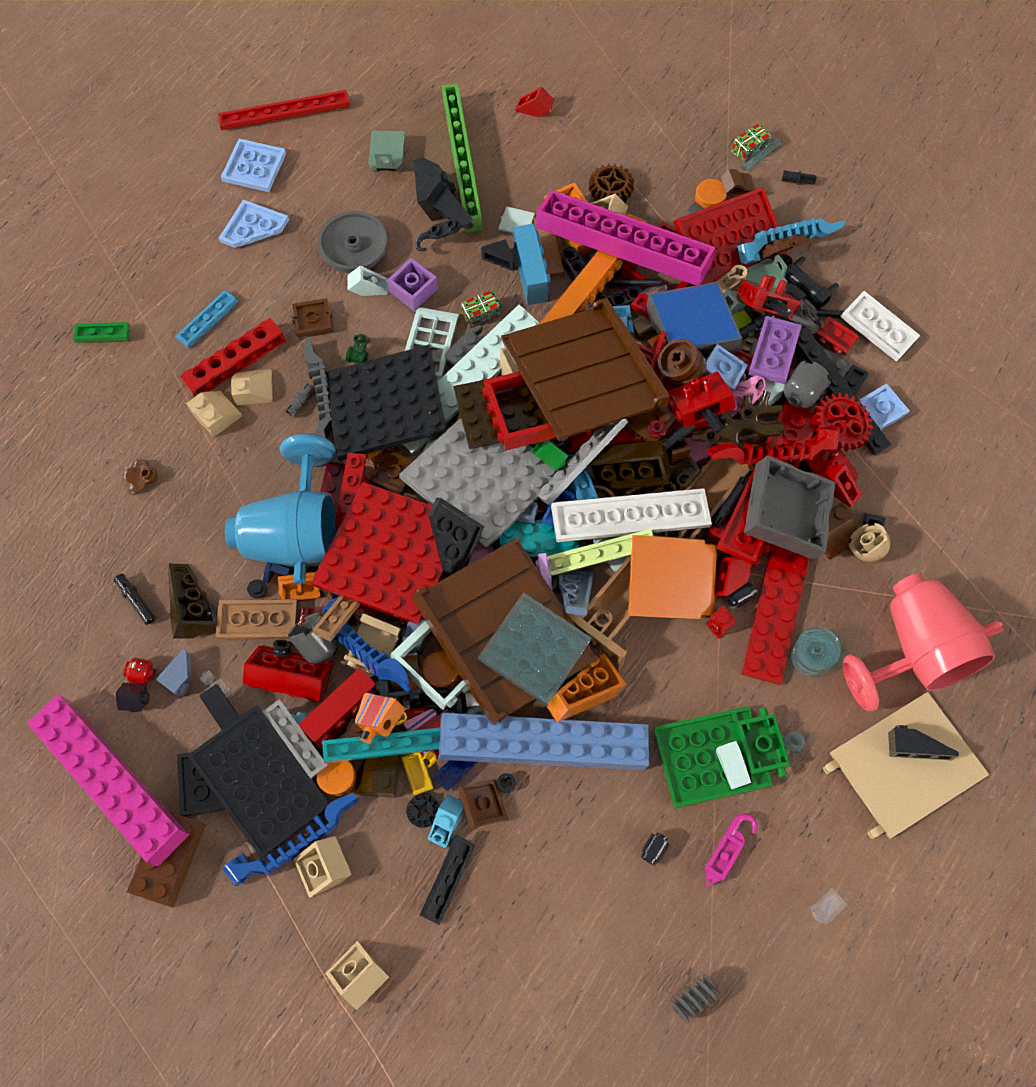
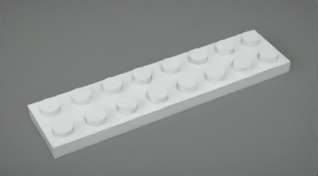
M705 489L566 501L551 504L557 542L625 536L652 529L653 533L706 528L712 525Z

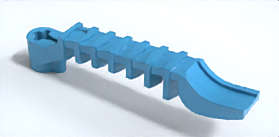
M813 218L800 223L796 222L791 225L772 228L766 232L765 230L755 235L753 242L737 247L741 265L760 261L759 250L763 246L773 244L774 241L782 238L785 240L787 237L795 234L798 237L805 235L807 239L814 237L822 238L842 228L845 225V220L827 223L821 218L815 220Z

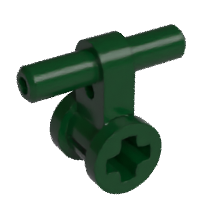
M365 334L354 335V346L348 348L345 360L349 363L365 362L368 360L369 353L365 350L367 344L370 343V338Z

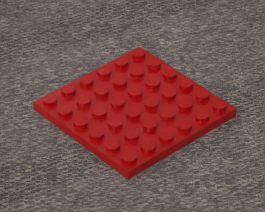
M362 482L311 584L314 587L420 625L423 616L412 601V595L420 588H429L440 582L445 573L441 567L428 517L432 506Z

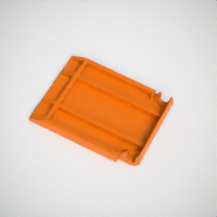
M632 535L628 616L701 619V615L711 616L714 613L717 545L705 544V540Z

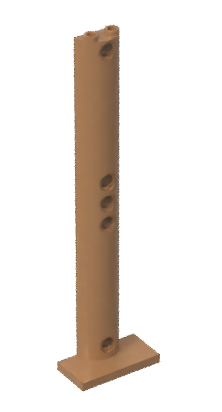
M755 436L741 439L739 442L743 446L745 443L760 446L765 445L769 437ZM710 458L701 469V473L685 490L705 489L710 517H712L730 495L740 476L745 477L750 469L747 464L740 465L736 460ZM702 528L656 532L653 535L656 537L673 535L675 538L694 539ZM631 556L624 561L589 603L587 616H574L567 613L593 653L597 656L605 653L617 671L622 668L627 651L613 642L612 639L630 618L628 616ZM598 619H605L607 623L601 624L598 622Z

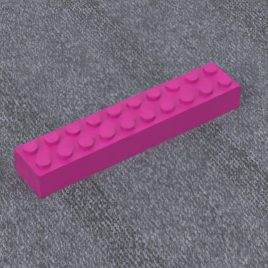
M551 190L536 211V228L693 285L701 284L713 262L716 247Z
M57 694L27 723L147 863L158 867L190 835L70 700Z

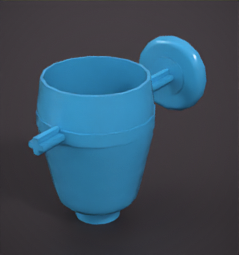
M313 434L292 435L284 439L279 447L281 455L287 461L301 465L300 491L244 505L239 508L236 518H228L225 524V538L230 549L237 548L240 555L247 560L294 567L293 582L298 584L305 583L306 568L321 564L338 531V527L334 524L336 510L332 497L325 492L311 491L313 467L331 462L336 456V448L330 440Z

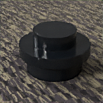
M259 579L251 581L247 586V592L252 598H261L267 591L265 582Z

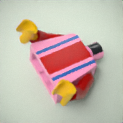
M426 707L411 708L404 711L396 725L399 726L403 723L406 731L440 728L442 713L437 715L433 708L430 710ZM446 709L442 713H450V711ZM439 750L422 752L424 756L421 761L428 759L430 764L427 767L430 768L439 758Z

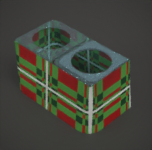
M758 123L734 140L731 151L745 162L769 146L772 135Z
M488 291L468 299L460 305L461 314L470 328L501 315V306L493 291Z

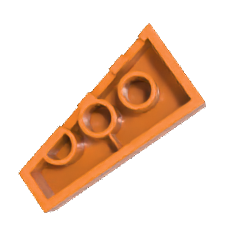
M603 653L596 662L589 665L561 688L546 706L558 723L615 698L627 684L606 654Z

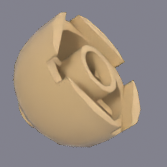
M874 523L875 526L863 525L856 529L850 537L852 539L851 544L849 543L851 551L858 559L864 562L872 563L879 561L888 554L890 549V537L884 527Z

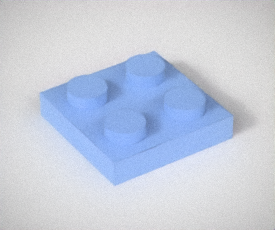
M717 344L706 360L707 370L705 376L718 371L733 392L748 365Z
M888 384L860 399L862 405L866 406L867 412H870V416L880 430L906 416L910 411Z

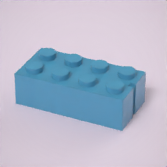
M534 223L513 227L514 252L527 305L548 302V295L551 294L549 285L551 284L549 273L546 274L547 263L546 259L542 257L544 254L542 244L539 245L538 242L540 241L539 231L535 230Z

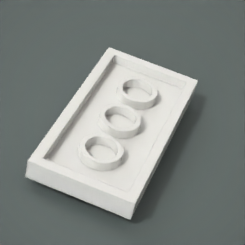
M865 291L841 315V318L896 362L920 336Z

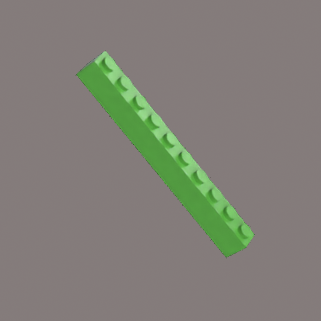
M458 84L443 85V103L460 202L475 222L471 229H465L466 233L483 230L482 216Z

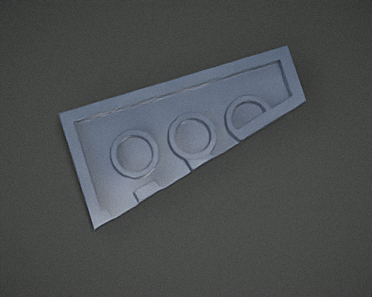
M578 569L556 575L566 613L574 616H587L594 571Z

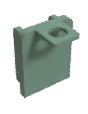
M372 130L369 166L373 168V171H377V168L396 169L397 172H400L403 164L405 131Z
M776 255L774 262L771 259H766L747 268L746 280L760 284L764 275L774 276L776 281L773 288L777 289L780 280L787 281L784 278L787 265L779 255ZM778 262L782 265V270L779 268Z

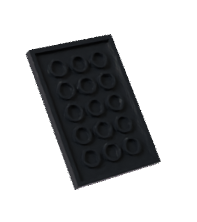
M258 705L187 755L260 857H263L329 805L327 799L308 776Z

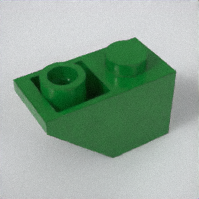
M548 440L537 443L531 451L532 454L555 471L561 469L567 462L566 458L568 455Z

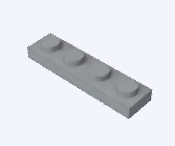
M280 699L263 711L311 779L328 767Z

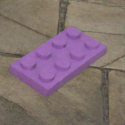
M766 316L748 375H758L766 380L785 384L802 325Z

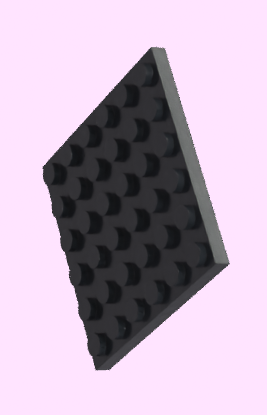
M430 344L331 370L326 373L338 461L347 459L348 453L368 454L440 435L447 431Z

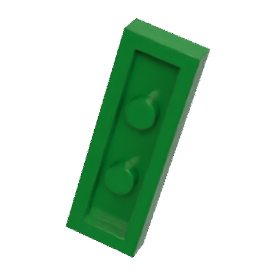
M128 322L75 324L73 340L75 343L129 341L130 325Z

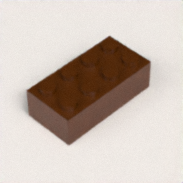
M170 812L190 835L158 867L147 863L141 857L127 893L173 908L206 825L200 821Z

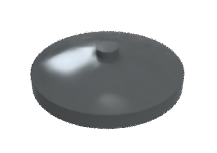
M360 211L344 212L332 217L322 227L318 236V247L323 260L335 270L351 273L359 266L367 269L372 268L383 258L388 246V238L383 224L373 215Z

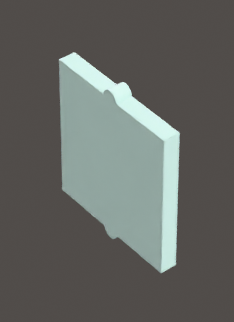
M506 206L505 212L501 216L498 231L513 234V227L532 224L535 213Z

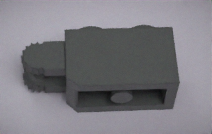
M481 325L476 326L472 331L468 330L445 353L446 364L453 368L489 332L487 331L481 337H478L483 330Z

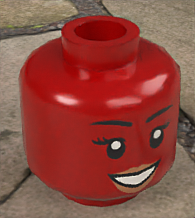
M135 657L131 661L126 662L123 676L126 677L129 683L147 684L149 680L154 679L156 669L153 668L150 660Z

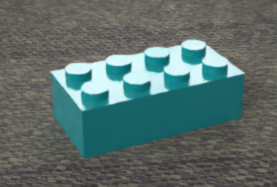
M542 519L535 520V524L526 522L513 523L499 537L500 547L518 538L520 544L535 565L536 560H538V554L546 553L550 556L579 548L578 540L557 542L555 528L546 523L543 524Z

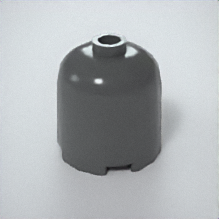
M806 361L799 363L784 385L783 389L786 400L797 408H809L814 405L831 383L827 378V370L816 362L813 364L806 363Z
M313 613L305 617L306 622L300 626L295 624L287 634L304 659L313 664L330 661L338 647L337 638L334 637L330 642L313 633V628L323 617L319 613Z

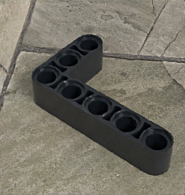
M566 247L563 250L562 265L573 282L585 268L586 263L576 248ZM636 285L625 288L610 296H606L602 291L597 294L594 303L608 298L612 306L630 305L631 307V303L643 291Z

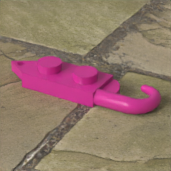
M742 813L733 819L704 868L706 871V887L725 879L743 848L745 840L738 831L741 823L745 820L750 821L753 826L752 833H756L758 825L752 815Z

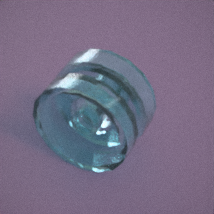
M821 627L809 628L795 642L791 651V659L794 666L801 673L810 677L823 676L838 662L841 656V645L833 632Z

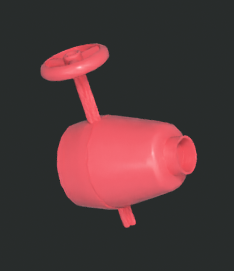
M921 573L910 575L894 585L893 591L896 597L890 603L891 616L905 658L869 672L859 657L849 654L844 657L842 664L847 685L857 703L867 712H873L879 707V695L875 684L907 670L913 671L925 689L929 691L953 685L977 673L994 660L995 654L988 637L1004 631L1003 624L997 620L982 626L942 582L938 580H925Z

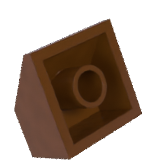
M843 503L833 507L829 514L828 541L826 552L824 553L829 560L850 548L849 543L851 544L852 541L850 537L857 529L854 517Z

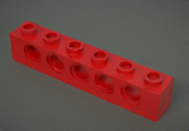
M269 318L266 321H262L252 330L247 331L243 336L231 341L226 347L217 350L212 356L202 360L195 367L186 370L180 377L194 397L201 392H209L232 377L236 372H240L286 342L284 335L274 321Z

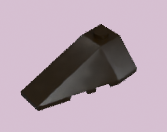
M690 456L671 467L669 484L634 487L625 492V495L683 491L701 473V470Z
M169 563L170 619L173 638L193 639L217 627L215 608L212 604H209L205 591H202L197 584L198 580L188 564Z
M402 723V724L399 725V727H401V730H402V732H403V723ZM400 755L363 759L357 772L354 795L396 798Z

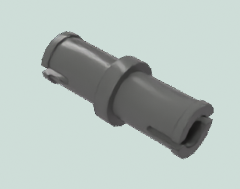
M305 383L298 394H294L293 400L284 409L285 413L294 417L301 406H305L306 400L315 391V388L311 384Z

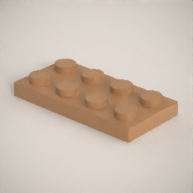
M297 599L219 600L216 638L217 640L290 639L287 634L297 624L298 601Z

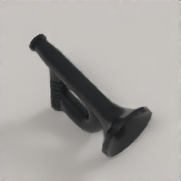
M433 688L440 696L446 697L451 692L447 688ZM461 692L457 697L458 701L451 708L447 706L445 709H454L460 714H466V697ZM427 694L428 702H424L422 706L412 707L410 705V709L426 707L429 710L432 708L434 710H442L435 702H430L431 698Z

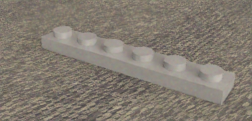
M627 419L619 420L597 429L593 436L580 447V450L567 461V464L555 473L554 478L541 488V492L538 495L539 499L551 505L628 423Z

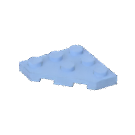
M242 200L220 235L219 241L220 243L237 248L282 233L289 218L282 213Z

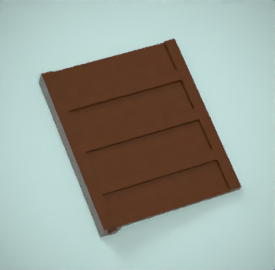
M608 298L596 301L592 305V309L501 335V341L558 441L566 440L570 436L656 408L661 409L668 406L669 393Z
M518 538L429 588H420L412 595V601L491 725L502 722L509 714L599 659L597 655L595 656L520 544Z

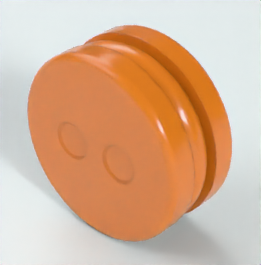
M706 179L697 186L695 202L703 208L719 204L727 199L724 185L717 179Z
M445 651L431 653L422 664L423 678L433 688H451L457 682L459 673L452 670L453 664Z
M350 761L326 763L328 767L316 775L319 787L326 794L333 797H341L348 794L356 784L357 774Z

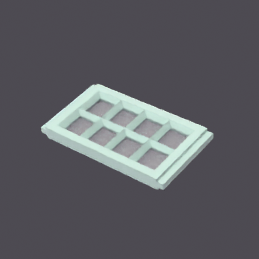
M418 307L405 351L430 344L437 381H439L444 375L446 368L445 353L451 348L459 314Z

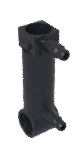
M780 254L779 256L787 265L784 276L787 282L792 285L795 284L808 295L807 298L812 301V305L817 309L824 307L830 301L832 294L839 287V284L834 283L828 289L825 286L822 287L799 268L805 262V257L802 256L793 263L789 255ZM778 262L779 268L782 270V265Z

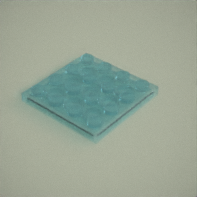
M523 592L479 655L478 660L548 706L592 638Z

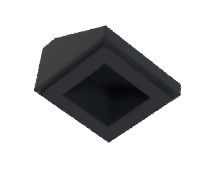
M865 512L863 525L875 526L874 523L884 527L886 518Z

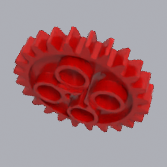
M833 393L829 397L826 396L817 404V407L814 409L816 413L812 417L816 419L813 423L815 426H836L841 428L837 449L840 451L844 448L845 452L850 449L854 451L857 447L860 448L869 440L868 437L872 435L870 430L873 428V426L869 425L873 420L867 418L870 412L864 411L866 406L861 407V401L855 402L854 396L848 399L847 393L843 397L841 393H838L836 396Z

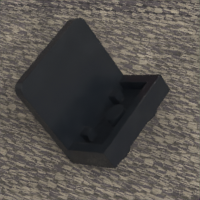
M379 679V682H376L378 694L394 698L402 706L411 705L412 707H419L424 702H428V698L421 688L412 689L409 692L400 691L393 693L391 680Z

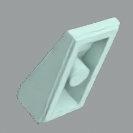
M737 741L718 747L716 753L731 790L751 783Z

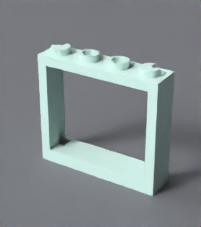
M425 621L391 653V658L396 659L403 666L407 676L444 710L447 706L451 708L458 701L457 696L461 692L465 694L469 690L465 682L462 681L452 692L443 698L403 660L431 632L430 627Z

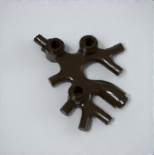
M763 391L758 405L752 404L751 394L743 395L744 404L739 409L741 418H732L728 411L722 413L721 415L725 423L720 433L713 432L708 427L701 430V433L691 434L692 441H702V443L707 442L709 444H714L718 440H722L725 443L733 442L744 452V446L739 442V434L744 430H749L762 437H773L783 434L782 422H760L758 419L763 414L782 413V406L768 405L771 394L769 391ZM749 408V414L745 415V410ZM709 432H713L712 437H707ZM755 464L748 465L750 471L754 470Z

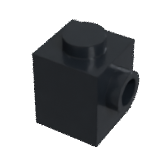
M123 682L115 692L117 710L141 712L150 700L147 684Z

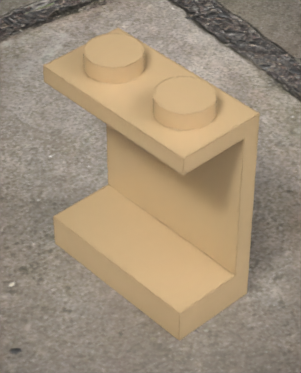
M363 614L360 619L361 625L357 632L358 636L364 642H367L371 649L375 647L379 654L384 651L388 657L391 656L402 632L401 629ZM351 650L348 655L344 656V659L348 661L347 665L356 669L359 666L366 668L364 663L358 660L357 656H353ZM370 669L366 670V673L373 675Z

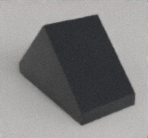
M506 239L482 246V260L511 271L514 270V257Z

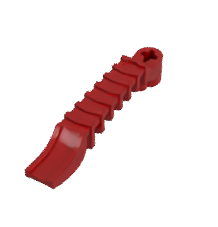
M836 426L818 427L817 435L810 440H805V446L801 443H795L794 447L791 444H785L783 449L782 446L775 445L774 452L772 447L764 446L763 453L762 446L754 445L753 453V445L751 443L744 444L743 452L735 443L726 442L708 448L707 454L711 456V459L732 458L740 465L758 463L767 455L780 461L787 460L789 462L796 459L803 461L806 458L813 460V456L822 449L838 448L841 428Z

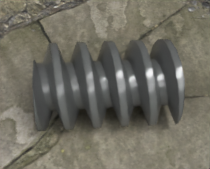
M703 974L704 982L699 978L695 980L697 987L693 984L688 985L690 993L685 989L681 990L683 998L676 994L674 996L676 1003L669 1000L680 1018L689 1023L688 1014L694 1018L697 1017L696 1008L704 1012L703 1003L708 1007L711 1006L710 998L716 1002L718 1001L716 995L718 990L706 974Z

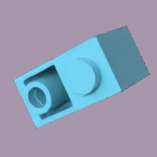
M447 795L438 808L428 840L447 848L464 813L461 800Z

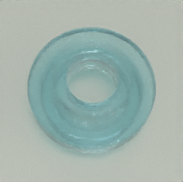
M793 731L785 736L784 745L791 752H799L805 746V739L802 734ZM791 739H795L798 744L796 746L792 745Z

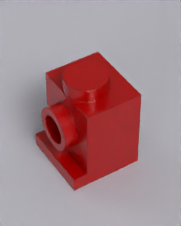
M722 606L711 615L705 625L719 639L734 627L737 620Z

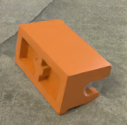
M316 572L306 573L305 583L303 584L294 583V575L279 576V596H281V599H297V601L320 599V588L314 587L311 584Z

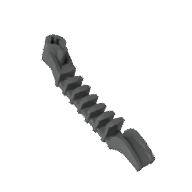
M309 337L305 342L304 358L309 368V378L313 381L317 393L318 417L320 420L318 421L315 433L311 434L327 439L329 432L333 428L326 376L327 371L323 359L315 355L314 344H312V338Z

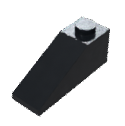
M898 725L888 732L890 757L952 761L959 756L958 751L916 729H909L908 726Z

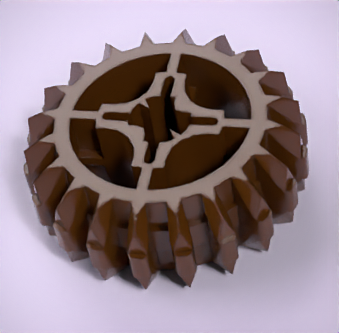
M608 163L606 167L601 165L600 168H596L595 172L591 174L589 192L595 201L616 194L623 202H627L634 191V178H632L631 173H628L627 168L623 169L622 165L619 167L616 166V163L613 166H610Z

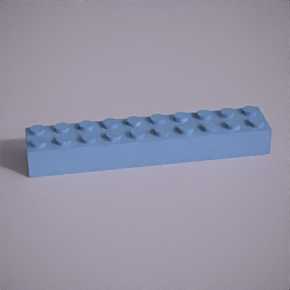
M442 713L439 760L644 770L649 766L648 725L562 720L557 723L555 719L507 716L502 722L491 725L486 715Z

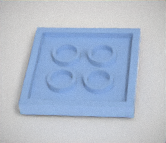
M239 138L221 175L222 182L269 192L286 156V150Z

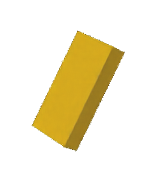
M421 752L401 757L414 796L434 790L424 760L421 761L423 757Z

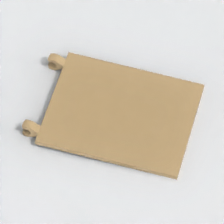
M928 692L831 751L830 755L834 760L823 767L826 774L840 768L879 825L867 833L871 839L878 837L884 832L889 839L893 838L989 775ZM898 725L908 726L909 729H916L958 751L959 756L952 761L890 757L888 732Z

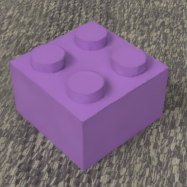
M412 258L387 279L389 293L414 312L438 290L437 277Z

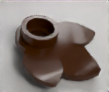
M139 459L135 461L133 468H129L124 472L122 478L126 482L131 483L129 493L136 494L143 491L147 484L154 483L158 475L155 468L149 466L146 460Z

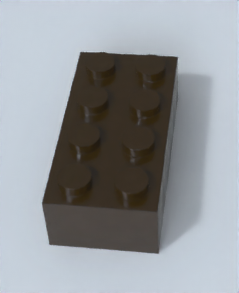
M663 440L605 446L586 466L593 485L604 486L608 489L669 484L671 466Z

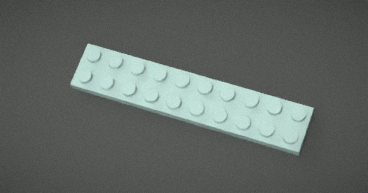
M520 305L510 312L438 381L446 424L459 412L453 386L496 377L501 371L500 349L505 347L501 341V335L540 324ZM432 437L403 445L414 455Z

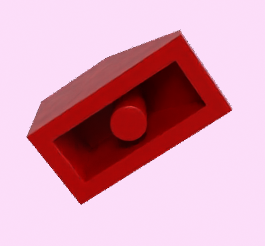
M541 86L520 97L515 111L541 117L551 112L555 99Z
M828 465L819 474V476L835 482L834 497L848 507H852L863 495L846 465Z
M734 557L721 558L715 585V596H728L746 584L750 576L751 564Z

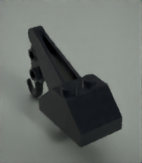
M422 157L413 160L417 203L431 221L440 219L442 216L449 219L433 225L427 232L420 234L416 238L415 247L418 251L423 252L427 250L425 247H420V243L423 240L441 239L458 233L462 227L464 229H471L475 222L455 198L454 192L456 187L454 182L449 180L447 172L443 171L440 165Z

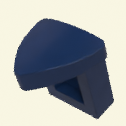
M266 563L263 581L269 583L275 572L286 576L294 575V568Z

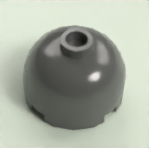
M801 299L800 306L795 311L793 318H789V322L801 324L800 330L807 327L813 335L823 328L822 318H817L815 314L818 312L811 303Z

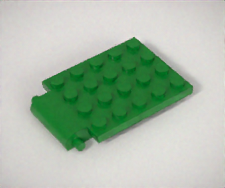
M746 706L653 727L674 809L772 787L769 772L777 771L779 778L787 776L785 768L790 767L791 764L775 713L768 714L767 707L759 709L760 717L752 718L750 708ZM737 741L751 783L731 790L716 749Z

